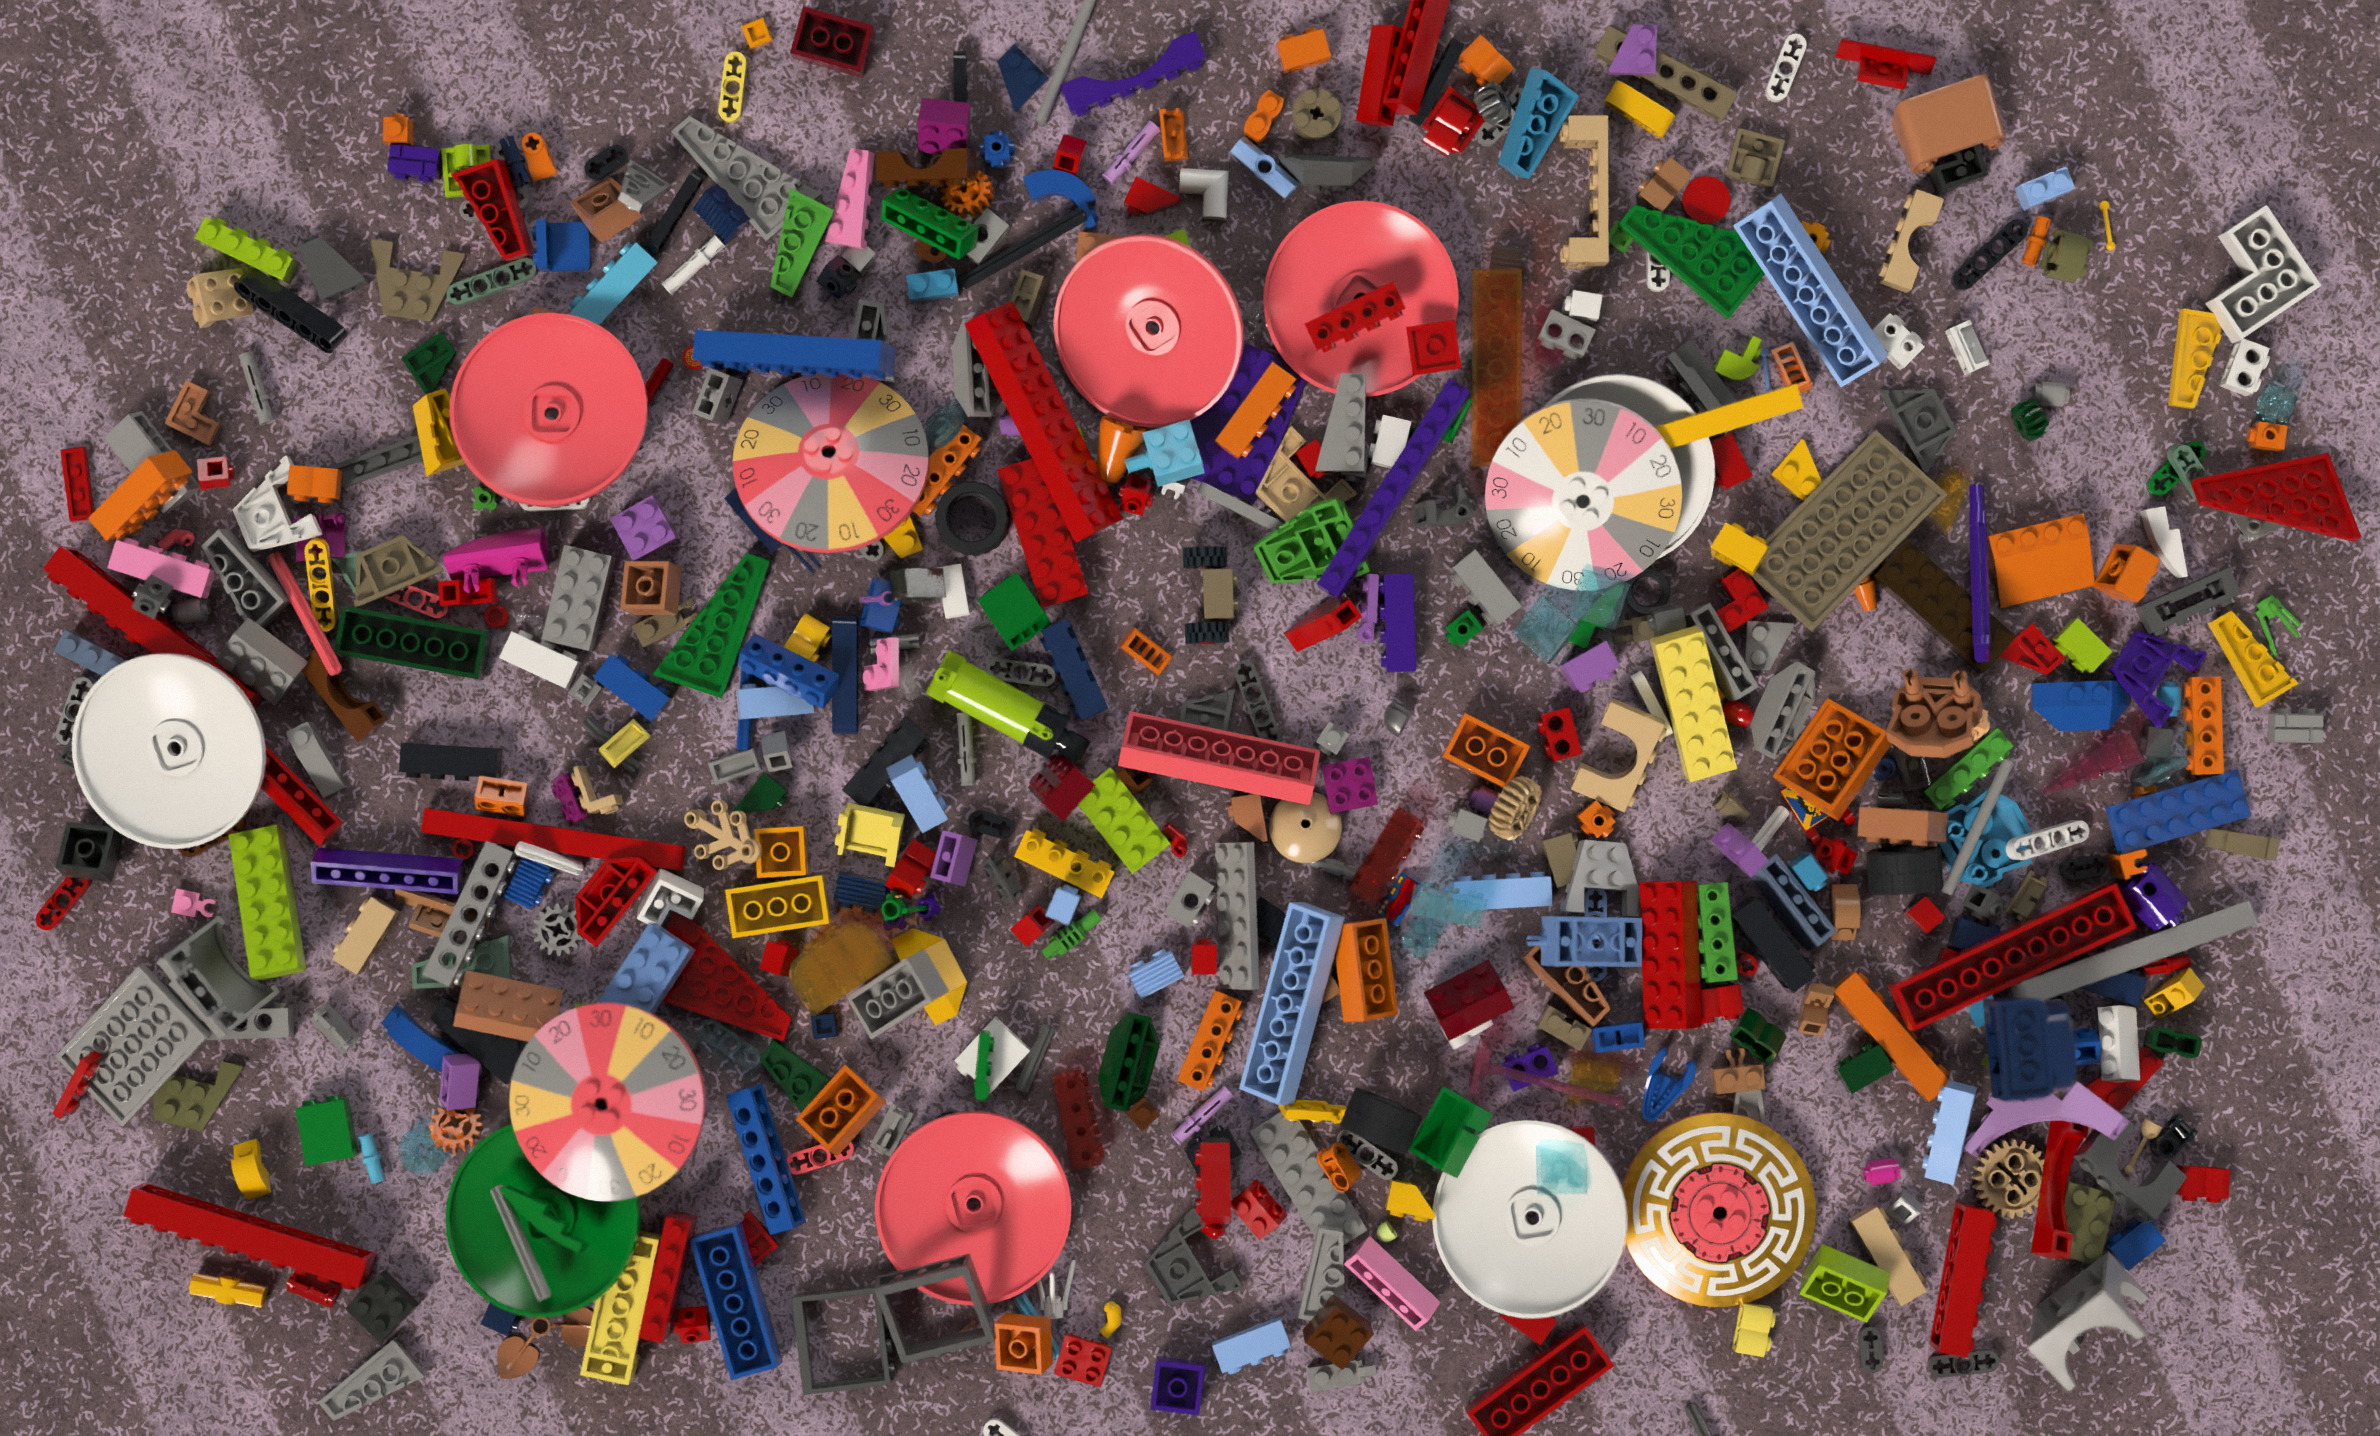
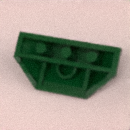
M1128 1012L1110 1030L1098 1074L1099 1087L1105 1108L1127 1112L1131 1108L1130 1106L1148 1090L1160 1044L1152 1024V1017Z

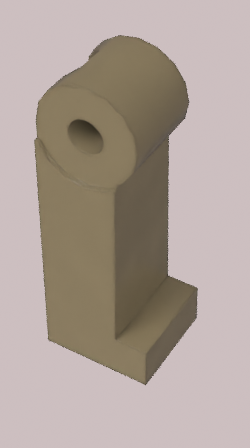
M2207 829L2204 847L2276 861L2280 839Z

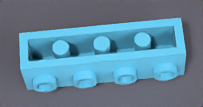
M636 241L633 244L628 242L619 251L622 256L616 262L611 260L602 269L605 274L599 280L595 277L586 286L588 292L583 297L578 295L569 304L572 308L569 314L600 325L658 262Z

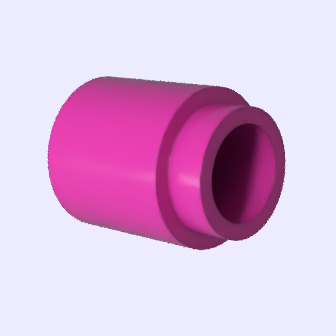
M1884 1158L1866 1162V1167L1862 1168L1864 1180L1869 1182L1871 1186L1895 1182V1179L1901 1177L1897 1159Z

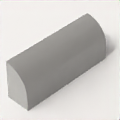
M143 411L128 414L104 437L131 473L147 457L172 451ZM192 475L187 478L188 483L183 488L176 490L172 494V500L159 507L163 514L180 506L201 488Z

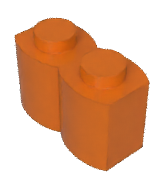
M1479 35L1458 57L1461 61L1459 63L1460 67L1468 74L1472 72L1478 78L1476 82L1480 87L1492 81L1500 85L1515 69L1482 35Z
M1271 90L1266 91L1260 97L1256 111L1248 117L1244 126V136L1259 145L1267 138L1271 124L1281 115L1284 98Z
M290 465L287 494L294 496L293 500L308 502L309 497L318 498L319 503L333 504V499L340 500L342 470Z

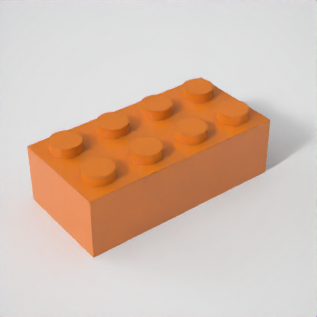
M175 450L147 457L88 519L106 541L115 538L120 540L128 534L133 536L143 529L144 526L142 524L146 520L148 521L158 514L157 509L161 505H165L172 500V494L176 490H180L188 483L187 478L193 471Z
M1386 918L1343 923L1335 952L1343 1022H1364L1398 1015Z

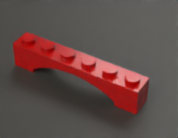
M2050 1121L2031 1249L2033 1254L2049 1259H2070L2073 1234L2069 1233L2066 1222V1186L2074 1159L2073 1156L2083 1138H2087L2088 1126L2067 1121Z

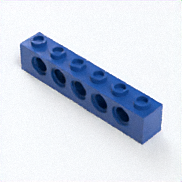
M760 1083L727 1094L728 1107L734 1119L735 1129L740 1138L742 1151L750 1170V1177L753 1180L757 1199L761 1205L765 1224L770 1235L794 1229L806 1223L763 1084Z

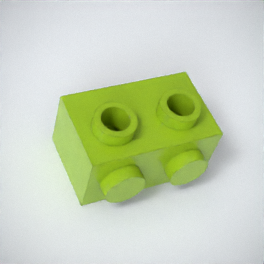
M2079 618L2071 619L2051 640L2056 644L2055 648L2063 656L2067 655L2073 661L2072 666L2080 673H2093L2113 652Z

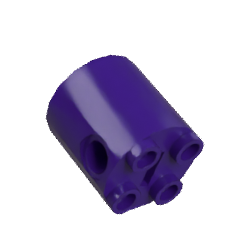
M2143 862L2137 868L2147 866L2146 871L2135 874L2129 880H2122L2117 886L2125 903L2151 931H2156L2164 925L2170 929L2183 919L2184 915L2181 911L2189 900L2155 863L2146 864ZM2146 883L2147 888L2146 891L2143 892V886Z

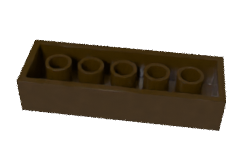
M1908 539L1904 540L1871 575V578L1978 674L1985 673L2017 637L1989 612L1990 661L1977 662L1973 647L1972 596Z

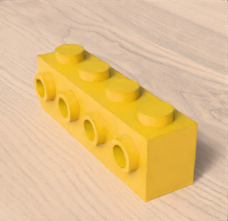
M1033 828L1032 832L1026 830L1014 857L1103 898L1115 871L1111 870V864L1101 859L1096 863L1089 859L1090 854L1078 848L1075 853L1067 849L1069 844L1057 838L1052 842L1045 838L1046 833L1036 828Z

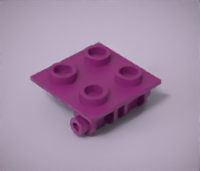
M346 513L312 514L316 517L323 534L319 538L326 540L329 545L330 558L345 557ZM300 515L294 518L293 524L306 516ZM311 539L296 543V561H306L305 546ZM315 544L311 550L316 551L317 559H319V553L323 549L318 548L317 544Z
M1369 757L1322 765L1330 814L1378 805Z
M561 773L552 780L551 790L554 797L560 799L563 806L561 812L564 819L573 825L579 820L582 821L589 818L588 810H584L581 803L577 804V801H580V799H575L574 797L575 794L580 793V790L572 792V790L578 787L575 786L570 773L565 775Z

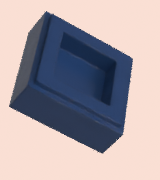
M835 1012L811 1015L813 1039L838 1036Z

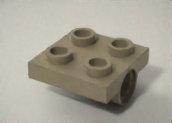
M1738 128L1725 176L1772 188L1785 140Z

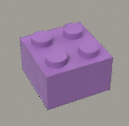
M653 495L610 518L633 561H642L680 540L657 497Z
M1604 641L1561 664L1559 668L1571 690H1579L1582 693L1596 686L1595 680L1600 678L1601 681H1605L1616 675L1615 669L1619 668L1620 664L1607 641Z

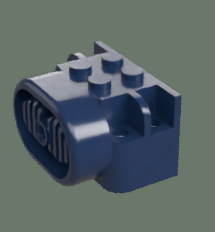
M2031 997L1983 999L1991 1094L1993 1098L2004 1102L2043 1099L2050 1096L2053 1090L2068 1089L2074 1085L2076 1079V1056L2073 1025L2069 1008L2063 1000L2041 1001Z

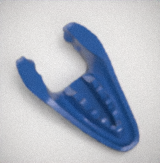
M1666 1046L1659 1050L1649 1068L1642 1105L1643 1118L1649 1122L1659 1118L1685 1092L1692 1083L1696 1073V1061L1693 1059L1686 1063V1069L1680 1078H1673L1662 1073L1658 1067L1663 1062L1664 1057L1668 1055V1048Z

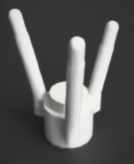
M1075 1260L1071 1261L1062 1301L1061 1297L1055 1296L1054 1273H1050V1296L1046 1297V1299L1041 1279L1036 1282L1040 1297V1308L1044 1310V1317H1051V1319L1063 1318V1310H1067V1301L1076 1265Z

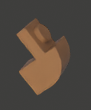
M1833 884L1830 897L1831 924L1837 932L1830 939L1855 940L1857 928H1860L1861 915L1857 884Z
M1811 983L1809 987H1805L1799 1011L1797 1032L1822 1036L1828 1023V1008L1835 996V987L1826 986L1822 983Z

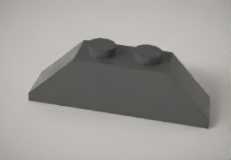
M1279 154V164L1302 188H1307L1308 192H1321L1322 188L1331 189L1332 193H1346V189L1350 190L1376 166L1377 158Z

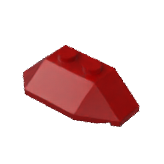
M639 856L605 859L575 896L577 933L593 946L598 947L647 889L658 871Z

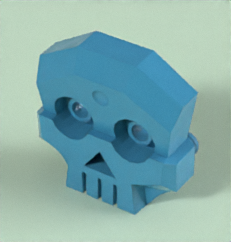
M1989 788L1980 792L1964 805L1957 803L1942 811V813H1948L1946 842H1937V846L1941 848V856L1949 872L1962 847L1961 842H1964ZM2000 794L1959 881L1973 883L1986 888L2001 880L2002 873L2031 863L2032 858L2013 860L2006 853V845L2010 839L2032 832L2016 802ZM2019 845L2016 851L2018 853V850L2027 848L2026 846ZM1993 849H1997L1999 852L1996 858H1993L1991 855Z

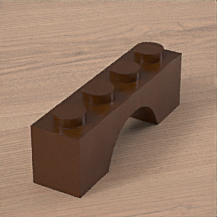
M968 148L944 149L940 159L933 166L926 169H916L912 165L909 156L900 151L876 152V181L884 184L885 188H899V184H907V187L918 188L921 187L922 183H930L929 185L933 187H942L946 182H952V185L966 186L967 182L975 181L976 152Z
M316 649L305 658L308 661L302 671L305 677L312 683L320 696L326 701L357 742L373 735L389 720L374 700L363 702L351 696L343 684L341 672L331 676ZM335 654L341 666H343V660L338 654Z

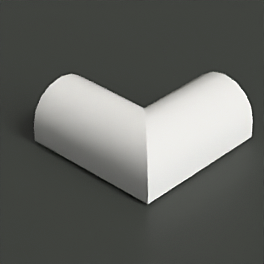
M1180 169L1179 193L1203 194L1202 219L1226 220L1229 171Z

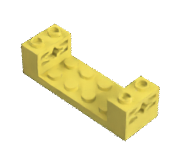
M639 1230L637 1244L627 1268L614 1286L596 1300L580 1375L629 1385L634 1380L639 1355L636 1354L639 1343L638 1336L662 1237L661 1234Z

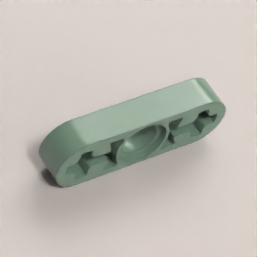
M2175 443L2169 448L2167 458L2192 498L2197 501L2191 482L2194 479L2209 475L2189 446ZM2179 450L2183 451V452L2181 453V456H2182V458H2183L2185 461H2188V462L2185 463L2183 460L2178 459V457H2179V453H2178ZM2195 467L2197 474L2194 479L2189 480L2187 473L2190 468Z

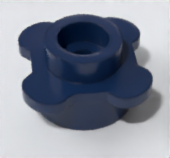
M1887 755L1879 761L1874 769L1875 780L1882 781L1884 778L1890 777L1894 779L1897 777L1898 771L1894 763L1895 758L1892 755ZM1883 766L1887 767L1885 771L1882 769Z

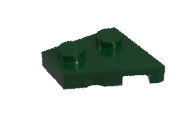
M441 331L401 359L424 393L428 394L434 392L453 359L456 350L443 331Z

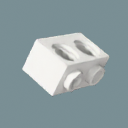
M1573 290L1564 299L1561 313L1583 324L1594 325L1599 319L1602 295Z
M2244 338L2235 342L2219 386L2244 396L2257 392L2261 384V378H2259L2261 371L2267 367L2270 356H2268L2270 348ZM2248 351L2255 355L2253 363L2249 362L2246 358ZM2240 373L2247 379L2245 386L2241 385L2238 381Z

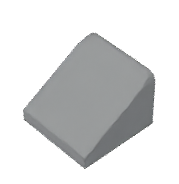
M1903 1190L1885 1212L1901 1226L1905 1227L1920 1214L1922 1204L1906 1190Z

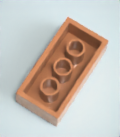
M466 970L453 1026L529 1042L545 1024L558 1016L563 990Z

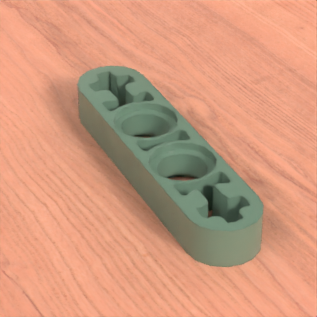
M521 258L453 283L448 287L446 296L452 304L463 306L534 279L538 273V268L530 258ZM524 263L532 266V269L529 270V275L521 272L517 274L519 279H515V274L511 270L512 267L519 271L523 269ZM502 271H507L510 274V280L506 284H500L497 280L498 274ZM478 280H485L487 282V289L483 293H478L475 290V283ZM466 284H469V289L474 295L470 297L468 292L462 294L460 301L457 298H452V295L455 294V289L458 288L460 291L468 290L465 286Z

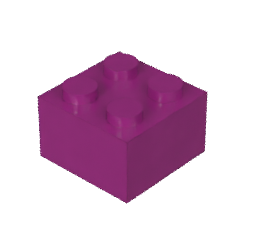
M922 98L918 116V152L942 155L944 149L968 148L971 103Z

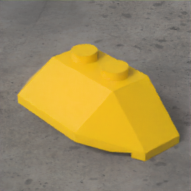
M915 928L891 939L900 962L925 949L949 989L948 993L924 1007L934 1024L938 1025L956 1016L966 989L967 980L946 939Z

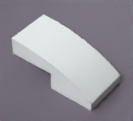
M955 564L937 567L945 618L970 615L962 565Z

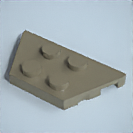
M404 535L357 554L355 608L444 572V569Z

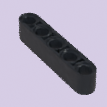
M249 268L234 283V289L238 295L325 353H332L347 337V331L340 323L256 268Z

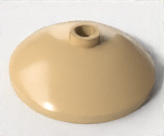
M1313 792L1310 805L1286 800L1279 801L1270 817L1269 833L1275 848L1284 857L1297 863H1313L1326 858L1336 848L1342 833V821L1339 812L1330 814L1327 797ZM1307 820L1310 822V826L1303 828L1301 822Z

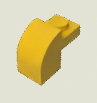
M253 1139L233 1145L234 1160H231L232 1171L236 1183L245 1198L250 1200L271 1193L270 1176L262 1164L259 1141Z

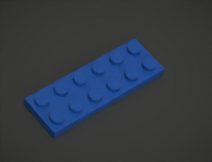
M2238 769L2105 807L2118 854L2127 853L2251 816Z

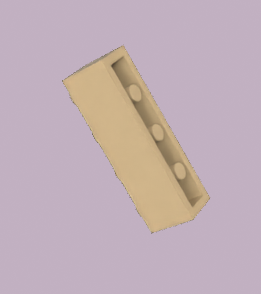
M1872 1204L1848 1218L1874 1265L1890 1272L1888 1288L1900 1306L1927 1292L1923 1286L1926 1284L1923 1275L1919 1270L1915 1272L1911 1264L1914 1260L1907 1250H1902L1899 1242L1902 1240L1894 1228L1892 1230L1886 1223L1889 1218L1882 1207L1878 1209L1877 1206Z

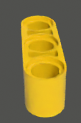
M1618 80L1615 81L1603 101L1609 108L1613 107L1614 111L1630 121L1633 119L1635 124L1659 138L1665 136L1676 118L1672 112Z

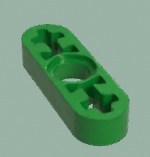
M2191 441L2185 444L2191 448L2197 447L2199 449L2197 451V458L2200 462L2205 458L2206 448L2203 443ZM2178 457V459L2183 460L2185 463L2188 462V461H2185L2183 458ZM2169 460L2149 477L2146 482L2147 491L2153 496L2166 494L2181 480L2179 476L2173 475L2170 472L2171 463ZM2167 476L2169 479L2161 485L2163 490H2155L2153 488L2156 485L2154 480L2159 481Z

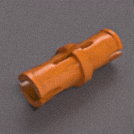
M2043 216L2036 217L2031 235L2026 240L2028 243L2021 263L2036 267L2042 247L2046 245L2045 238L2052 222L2051 219Z

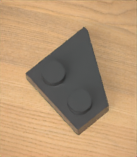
M1231 689L1224 693L1204 696L1197 700L1184 701L1179 721L1227 731L1235 690Z

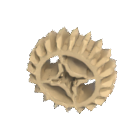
M1516 776L1513 780H1510L1508 785L1503 787V791L1499 794L1497 800L1494 801L1495 804L1489 816L1490 830L1495 835L1509 841L1522 835L1523 831L1532 822L1539 808L1542 794L1540 786L1528 777Z

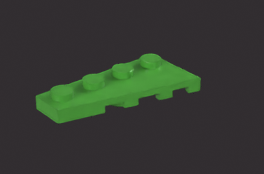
M790 188L770 287L793 298L835 210Z

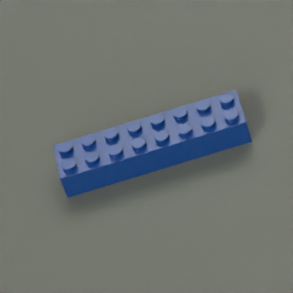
M695 330L692 359L701 362L700 366L710 367L718 371H724V367L731 368L735 372H747V369H751L763 374H769L770 370L778 371V374L793 375L794 371L804 376H816V373L824 374L825 377L839 378V374L847 375V378L862 379L863 375L871 377L873 380L883 381L885 377H894L896 347L882 340Z

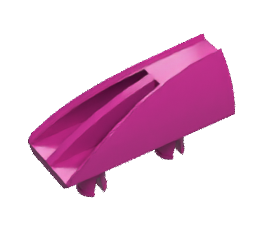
M543 526L497 533L459 545L446 552L443 560L451 580L464 579L463 589L467 593L471 592L472 583L475 591H479V578L513 574L512 584L519 587L520 578L524 586L528 584L527 572L549 570L547 537Z

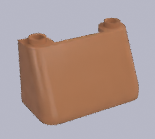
M1985 74L1902 101L1895 107L1891 123L1912 174L1917 172L1926 173L1932 170L1939 157L1978 144H1982L1983 148L1994 150L2001 147L2006 139L1991 83Z

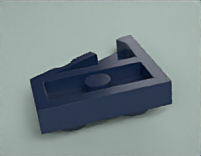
M1015 44L997 61L1015 112L1049 80Z

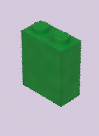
M1018 573L1008 576L1002 583L986 591L977 599L1011 651L1052 624Z
M341 1094L326 1097V1102L317 1103V1099L302 1101L303 1106L295 1108L305 1166L359 1155L349 1097L341 1099Z

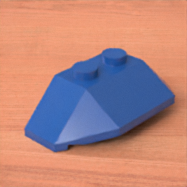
M2118 681L2031 684L2032 708L2058 731L2109 730L2130 705V695Z

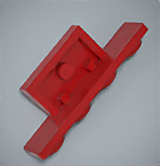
M1847 39L1840 40L1835 55L1836 58L1859 62L1857 81L1902 90L1907 85L1908 72L1930 75L1936 62L1935 56Z

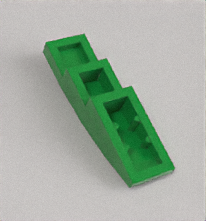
M511 1185L501 1186L500 1191L536 1228L556 1242L577 1253L586 1251L589 1242L567 1233L571 1223L549 1214L553 1204Z

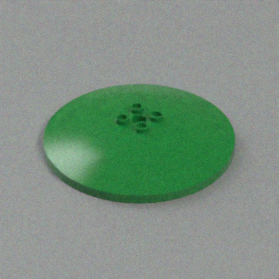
M510 1124L483 1139L468 1154L459 1167L451 1184L447 1199L446 1234L451 1254L459 1271L470 1286L484 1299L505 1311L528 1317L559 1316L574 1312L593 1303L614 1286L622 1276L632 1258L640 1229L639 1197L616 1201H598L576 1196L559 1188L546 1179L532 1165L517 1140L513 1124ZM498 1185H511L553 1204L551 1211L554 1216L571 1223L567 1233L589 1242L585 1252L577 1253L540 1231L514 1208L551 1292V1296L544 1300H537L490 1190Z

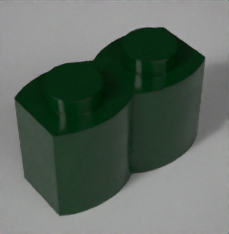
M1747 1008L1744 1013L1739 1015L1729 1034L1738 1045L1749 1049L1754 1057L1767 1064L1778 1055L1786 1039L1785 1033L1780 1028L1768 1023L1759 1012L1751 1008Z
M2150 1026L2146 1028L2143 1045L2163 1053L2196 1058L2200 1054L2202 1039L2190 1033L2174 1032L2167 1028Z

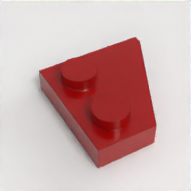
M2032 622L2017 635L1999 656L2046 675L2066 659Z
M749 1209L744 1215L742 1224L753 1263L756 1266L780 1244L770 1235L765 1226Z

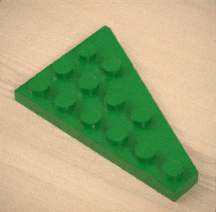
M1633 205L1617 224L1726 320L1731 317L1765 275L1736 231L1723 230L1713 227V225L1701 224L1679 216H1670L1660 211H1651L1637 205Z

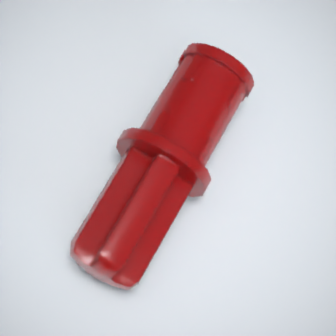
M2186 953L2184 955L2166 957L2140 968L2144 976L2160 973L2169 975L2172 971L2191 968V959Z

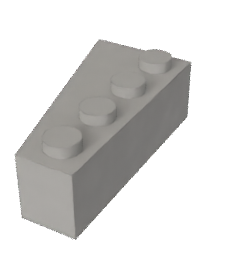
M218 529L201 546L216 574H219L224 583V589L227 594H230L235 603V609L239 616H242L244 621L249 617L265 629L291 604L285 590L229 529Z

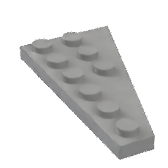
M688 116L671 131L712 180L728 192L729 197L744 209L745 214L751 219L749 222L766 242L770 241L783 228L790 188L814 200L822 196L818 191L808 187L752 152L747 151L691 116Z

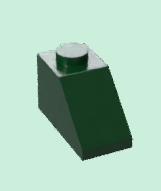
M764 772L733 811L748 813L774 810L776 807L780 809L789 798L786 796L789 790L768 773Z

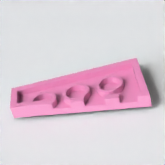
M850 148L834 206L835 211L831 217L825 238L826 242L867 250V241L864 240L865 230H868L869 226L866 212L867 206H870L871 202L868 188L872 184L875 153L868 150Z

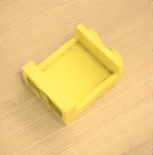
M847 803L845 812L840 811L838 825L842 826L841 831H837L835 845L839 846L838 855H843L845 849L886 857V866L895 867L900 851L905 814Z

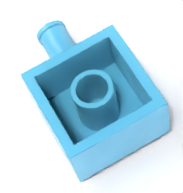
M1190 420L1142 433L1147 448L1145 453L1124 458L1128 473L1148 467L1153 469L1158 487L1205 473Z

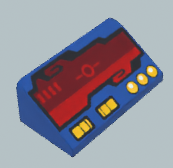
M1401 872L1376 914L1398 926L1423 885Z

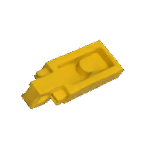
M1295 1099L1294 1104L1279 1105L1284 1118L1290 1121L1304 1119L1322 1122L1324 1120L1332 1121L1334 1124L1341 1122L1347 1108L1346 1105L1328 1104L1327 1101Z

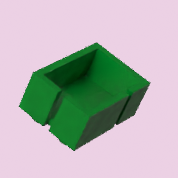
M1443 1086L1418 1130L1409 1151L1437 1169L1458 1178L1480 1138L1477 1136L1478 1132L1483 1133L1493 1114L1461 1094Z

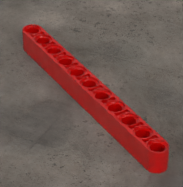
M424 808L421 832L484 842L489 841L491 843L517 846V843L522 841L552 852L599 859L639 856L650 866L673 870H683L686 846L608 834L604 835L513 820L509 821L507 819Z

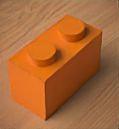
M1317 27L1304 30L1303 34L1294 37V34L1285 35L1276 43L1284 74L1331 61V53L1324 29L1317 30Z

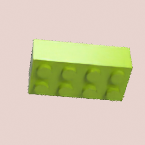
M1110 767L1092 781L1096 786L1081 801L1079 807L1130 872L1134 874L1171 843Z

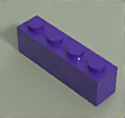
M1384 574L1383 580H1379L1378 585L1379 595H1383L1384 604H1379V617L1384 619V629H1380V643H1385V653H1381V668L1385 667L1386 673L1415 672L1413 574Z

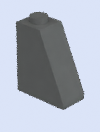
M311 236L303 240L304 244L298 246L318 296L323 302L327 303L370 284L369 280L322 237Z

